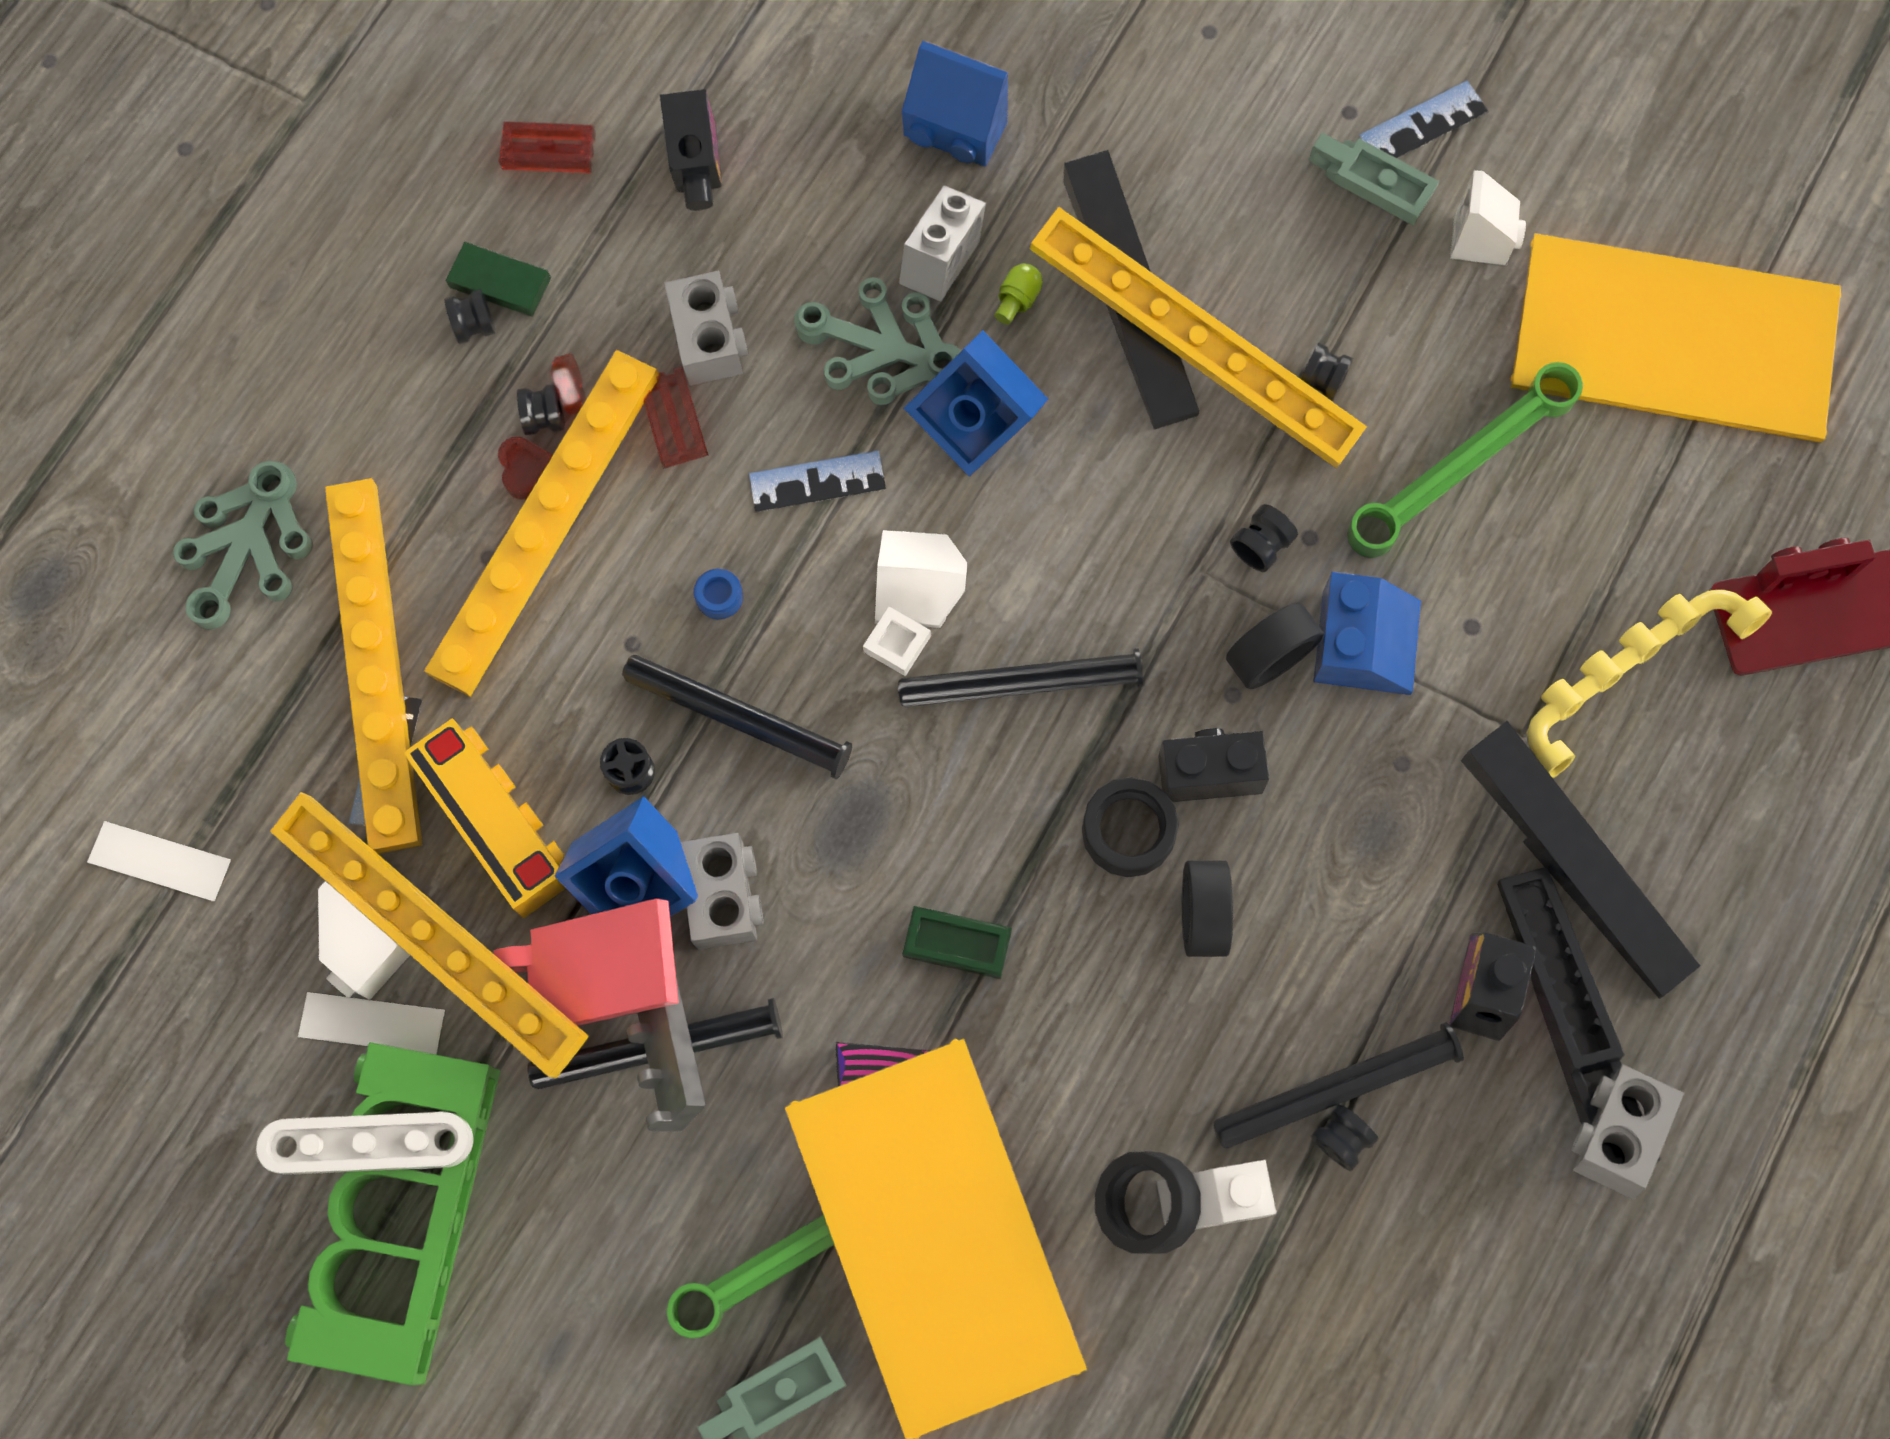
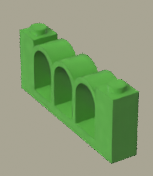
M369 1042L366 1054L360 1055L354 1071V1082L358 1084L356 1094L367 1098L354 1110L352 1116L383 1115L386 1111L398 1106H411L437 1112L452 1113L463 1118L469 1124L473 1133L472 1149L465 1160L458 1165L443 1168L441 1175L410 1169L346 1172L335 1183L329 1196L328 1218L332 1230L341 1240L326 1247L316 1257L310 1270L308 1291L313 1306H301L299 1315H294L289 1323L285 1338L286 1347L290 1348L287 1361L407 1385L425 1384L500 1070L488 1064ZM451 1133L448 1149H450L455 1142V1136L453 1133ZM378 1178H395L438 1187L423 1249L377 1241L365 1236L357 1227L353 1217L354 1202L359 1191L369 1182ZM360 1251H372L420 1261L405 1324L353 1313L346 1310L338 1301L334 1289L335 1276L340 1265L350 1255Z

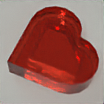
M572 353L557 356L552 363L551 377L565 411L570 415L577 414L586 401L578 364Z
M511 437L506 439L499 447L498 459L504 469L502 482L507 492L514 498L527 499L553 455L525 438Z

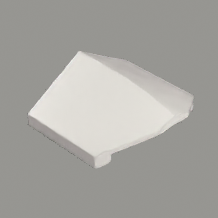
M883 530L877 565L875 624H878L888 607L893 608L924 627L940 628L944 624L946 617L965 592L967 562L948 535Z

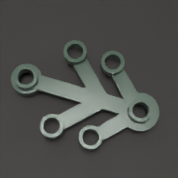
M874 277L867 278L860 284L859 298L862 306L869 309L880 333L834 318L824 305L816 302L802 305L794 316L796 333L805 343L819 344L831 337L871 351L849 361L842 357H835L827 361L824 366V376L827 385L832 389H845L853 380L899 361L915 366L893 377L884 372L876 373L870 377L867 384L868 395L871 401L878 405L889 404L894 400L895 396L929 383L942 370L934 365L936 361L945 359L951 362L961 352L955 345L942 343L930 318L929 299L919 292L910 293L903 299L902 312L904 319L915 326L924 348L907 343L887 304L886 285L882 280ZM872 289L881 292L880 296L873 299L866 297L865 294ZM914 304H920L924 307V310L920 313H912L908 308ZM810 315H819L821 317L816 323L805 321V318ZM835 369H843L847 372L844 377L839 379L830 376L831 372ZM878 384H887L890 390L887 393L878 394L874 391V388Z
M276 461L259 463L251 470L248 484L217 497H203L196 503L194 507L195 517L205 527L210 529L222 526L227 520L228 512L250 505L243 519L195 539L184 538L177 542L173 549L174 559L183 568L197 570L205 564L208 555L229 547L211 586L195 590L186 601V613L199 627L213 630L226 623L231 612L230 604L227 600L250 553L260 574L259 588L262 593L272 601H282L291 594L292 582L279 569L263 528L272 510L282 532L279 539L282 550L292 559H302L310 554L313 542L309 535L300 528L289 501L295 494L297 480L287 465ZM280 481L276 489L267 492L270 483ZM209 508H218L217 513L213 517L205 518V512ZM294 538H303L302 544L298 548L289 549L290 542ZM197 548L196 555L192 559L184 560L186 551ZM282 579V586L278 590L269 591V585L272 581ZM210 607H219L212 617H205L206 611Z

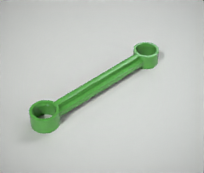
M1553 362L1545 365L1539 370L1530 384L1528 394L1385 504L1370 503L1358 509L1347 531L1348 541L1353 550L1369 558H1376L1386 554L1394 545L1399 536L1400 528L1537 421L1544 416L1560 417L1568 413L1583 390L1582 378L1578 371L1562 362ZM1550 377L1560 379L1568 386L1571 393L1570 399L1565 402L1549 400L1540 389V381ZM1365 517L1381 519L1389 527V540L1382 544L1366 542L1357 531L1358 522Z
M824 1214L708 1285L690 1283L678 1288L670 1297L667 1305V1318L673 1330L686 1338H702L710 1335L720 1325L723 1312L835 1245ZM689 1291L703 1292L714 1303V1317L705 1329L691 1331L683 1328L679 1323L678 1305Z

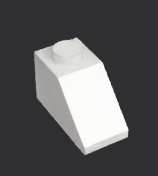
M1473 171L1455 214L1450 259L1506 265L1513 249H1520L1522 246L1526 223L1524 220H1518L1520 201L1484 171Z
M324 882L318 889L319 960L332 971L326 979L349 998L356 992L371 1000L410 954L330 884Z
M1266 1160L1193 1173L1201 1198V1214L1196 1229L1265 1218L1276 1214ZM1161 1180L1157 1181L1156 1185L1165 1225L1171 1211V1193L1166 1181Z

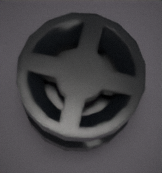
M481 289L472 291L467 298L458 299L453 296L444 299L447 315L459 344L468 342L472 335L481 333L489 336L496 333L487 301Z
M1318 343L1307 363L1301 380L1312 388L1322 391L1323 395L1333 402L1354 358L1347 355L1339 357L1329 352L1327 346Z
M557 384L545 385L542 391L533 392L529 388L517 390L519 417L526 436L537 434L543 428H550L552 431L564 430V412Z
M618 738L610 742L601 754L600 769L610 786L617 792L625 795L638 794L646 790L652 783L655 775V765L646 748L639 741L631 738ZM635 764L640 765V766H636V769H635V771L633 772V776H632V770L634 769Z
M1339 1104L1331 1112L1332 1120L1326 1127L1317 1128L1311 1135V1138L1333 1161L1344 1169L1352 1171L1359 1163V1153L1364 1148L1373 1147L1379 1139L1367 1123L1354 1112Z

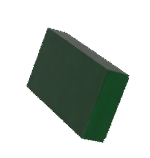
M464 241L446 278V282L449 288L469 295L472 291L481 289L486 301L533 317L551 276L546 269Z
M914 906L902 956L908 959L1001 979L1012 928Z

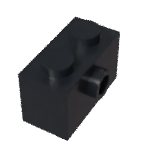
M1210 728L1195 732V737L1162 741L1158 755L1162 790L1166 792L1172 802L1262 794L1270 780L1263 731L1225 734L1223 729Z

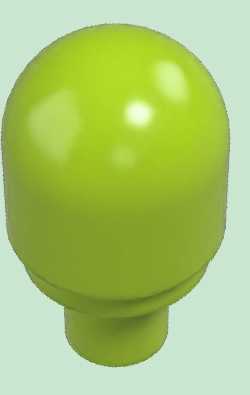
M1027 263L1014 266L1001 284L998 298L1002 303L994 316L1002 324L1010 325L1017 312H1026L1028 308L1032 307L1043 286V278L1035 266Z

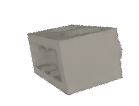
M943 186L904 244L899 284L941 302L979 244L986 203Z
M720 271L665 282L682 366L688 385L692 386L743 374L740 357L748 355L742 327L733 329L730 316L739 314L733 286L723 287ZM702 303L714 304L705 311L694 310ZM711 344L723 345L716 352H704V349Z
M739 833L681 842L698 894L696 902L687 907L690 937L694 946L701 950L757 940L755 926L763 925L764 919L760 896H751L749 877L757 876L753 847H744ZM726 856L732 859V866L727 874L721 877H713L707 874L708 865L714 858ZM732 904L739 908L738 918L733 924L724 927L714 924L715 912L721 906Z
M1622 1065L1611 1079L1603 1076L1591 1100V1105L1599 1108L1592 1125L1583 1122L1571 1148V1151L1579 1154L1573 1171L1634 1200L1648 1185L1684 1093L1625 1065ZM1629 1096L1638 1100L1644 1109V1116L1636 1117L1629 1114L1622 1105L1621 1097ZM1609 1142L1617 1145L1624 1153L1625 1164H1615L1609 1161L1603 1154L1602 1143Z

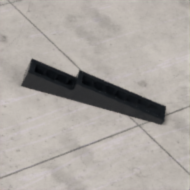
M1109 150L1065 162L1063 183L1077 220L1150 271ZM1106 304L1154 430L1198 416L1199 409L1181 357Z
M1508 721L1467 752L1461 762L1526 835L1527 838L1523 843L1544 867H1548L1554 879L1659 999L1700 967L1697 960Z
M1548 867L1499 879L1497 885L1517 941L1536 947L1530 979L1580 1123L1582 1125L1583 1122L1592 1125L1599 1109L1591 1105L1595 1090L1603 1076L1611 1079L1622 1066L1620 1060L1625 1055ZM1629 1096L1621 1097L1622 1105L1629 1114L1643 1117L1635 1098ZM1609 1142L1602 1143L1603 1154L1609 1161L1615 1164H1625L1624 1153L1617 1145ZM1660 1156L1658 1157L1656 1164L1661 1160Z

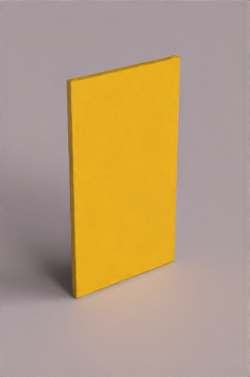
M1534 234L1530 242L1531 253L1514 369L1510 378L1511 388L1528 391L1530 384L1542 367L1549 363L1562 362L1575 368L1582 378L1583 390L1578 400L1820 443L1825 440L1839 301L1841 298L1840 285ZM1550 377L1540 381V389L1543 394L1570 398L1571 393L1568 386L1560 379Z
M964 1038L960 1040L954 1039L950 1044L804 1100L792 1101L790 1105L785 1106L905 1439H918L921 1435L1072 1375H1079L1082 1371L1087 1370Z

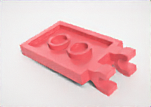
M653 899L531 929V945L511 946L493 950L494 955L510 969L513 968L515 973L527 972L528 984L576 1026L679 1004L669 902L666 900Z

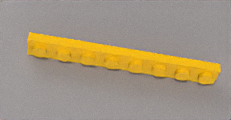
M1058 207L1031 242L1030 250L1334 468L1340 465L1367 428L1366 425L1062 208Z
M615 351L424 671L430 677L471 697L660 376L656 368L623 352Z
M372 478L326 486V500L367 843L377 854L422 846L413 766L403 754L404 751L410 748L377 484Z
M300 792L270 830L275 837L548 1077L558 1078L589 1038L585 1032L311 796Z

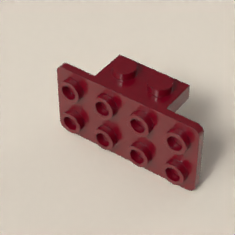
M1846 537L1830 540L1821 544L1818 547L1819 549L1802 552L1801 547H1790L1772 554V560L1755 575L1714 583L1709 590L1723 589L1734 592L1747 601L1758 597L1772 611L1770 618L1758 630L1748 637L1741 639L1727 625V621L1732 614L1726 610L1714 609L1732 671L1737 675L1744 676L1890 648V549L1874 552L1870 539L1850 543L1849 538Z

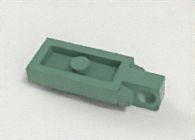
M1321 133L1312 147L1309 161L1326 171L1325 176L1335 184L1413 226L1440 182L1360 138L1356 142L1345 140L1344 143H1341Z
M822 1337L727 1390L725 1396L716 1400L722 1413L697 1428L703 1439H723L732 1433L735 1439H755L847 1385Z

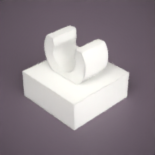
M888 607L863 645L864 653L906 676L930 639L931 630Z

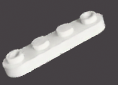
M448 1112L280 1119L270 1123L262 1130L257 1140L256 1151L259 1161L266 1169L280 1174L447 1168L458 1165L469 1155L473 1145V1133L469 1124L463 1118ZM451 1131L455 1136L454 1145L450 1149L443 1151L440 1148L439 1139L443 1133ZM293 1138L297 1144L296 1151L292 1156L285 1157L282 1151L283 1144L288 1139Z

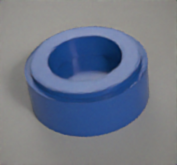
M712 569L706 571L697 579L694 586V598L699 610L704 615L712 619H725L731 617L740 609L743 602V590L739 579L732 572L725 569Z

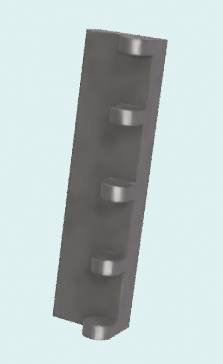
M678 983L679 1004L638 1012L639 1023L633 1024L627 1029L630 1042L644 1043L649 1069L639 1072L637 1080L640 1088L654 1089L658 1111L646 1117L647 1127L650 1131L682 1132L706 1106Z

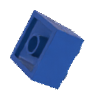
M922 40L902 108L903 135L919 146H932L950 153L961 162H974L986 167L1007 125L1008 72Z
M982 330L904 407V410L970 477L1036 415L1048 398Z
M1331 572L1322 595L1319 627L1324 632L1321 642L1317 645L1314 682L1411 695L1414 685L1421 600L1382 578Z
M644 796L573 841L555 874L559 882L591 915L653 899H661L669 902L671 917L696 902L698 897L677 831Z

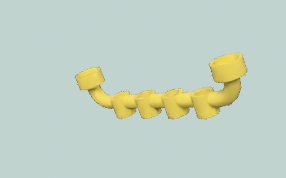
M1723 589L1709 590L1696 596L1689 602L1681 594L1675 595L1658 611V615L1663 619L1662 622L1651 630L1642 622L1635 624L1619 640V643L1624 647L1622 651L1611 659L1603 650L1595 653L1580 668V671L1586 677L1572 687L1564 679L1558 680L1542 694L1541 699L1545 702L1546 706L1540 709L1531 719L1527 730L1528 745L1533 754L1552 778L1562 773L1573 762L1575 755L1563 741L1559 740L1553 744L1549 742L1547 736L1549 728L1559 720L1563 721L1571 717L1582 707L1585 701L1599 691L1604 692L1612 687L1625 672L1636 664H1642L1652 658L1661 649L1662 645L1676 635L1680 636L1689 631L1709 611L1722 609L1732 614L1727 621V625L1741 639L1748 637L1758 630L1770 618L1772 611L1758 597L1747 601L1737 593Z

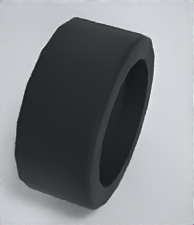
M1294 603L1274 612L1246 632L1227 652L1226 661L1246 688L1255 689L1274 680L1301 661L1321 642L1324 632L1303 604Z
M1134 777L1112 780L1099 788L1087 803L1082 824L1085 849L1093 861L1110 874L1124 877L1146 875L1161 866L1173 850L1179 827L1176 808L1166 792L1151 781ZM1133 799L1142 801L1151 807L1158 818L1160 828L1158 839L1149 850L1140 855L1127 856L1118 854L1109 848L1102 838L1100 829L1102 815L1109 806L1119 800Z
M1227 861L1185 862L1182 879V932L1187 957L1229 956L1233 935V893L1231 873Z
M1149 1151L1128 1152L1112 1160L1101 1174L1095 1190V1215L1102 1232L1114 1246L1131 1254H1166L1183 1246L1194 1233L1201 1214L1200 1190L1193 1173L1179 1159L1165 1153ZM1142 1171H1153L1160 1174L1165 1179L1171 1193V1211L1167 1223L1159 1232L1153 1235H1143L1135 1231L1125 1213V1194L1128 1185L1135 1175Z

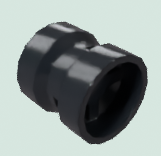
M1263 504L1252 515V523L1249 528L1239 529L1231 538L1230 545L1236 555L1248 566L1260 572H1267L1276 562V552L1281 548H1288L1297 538L1298 531L1293 522L1284 513L1271 505Z

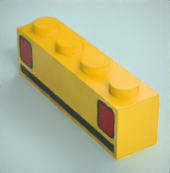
M452 718L404 751L403 754L511 907L520 916L526 918L566 889L555 877L565 854L555 841L547 846L536 831L544 825L527 802L520 807L515 803L509 792L515 789L516 786L500 764H497L492 769L482 756L489 749L475 729L470 726L463 730Z

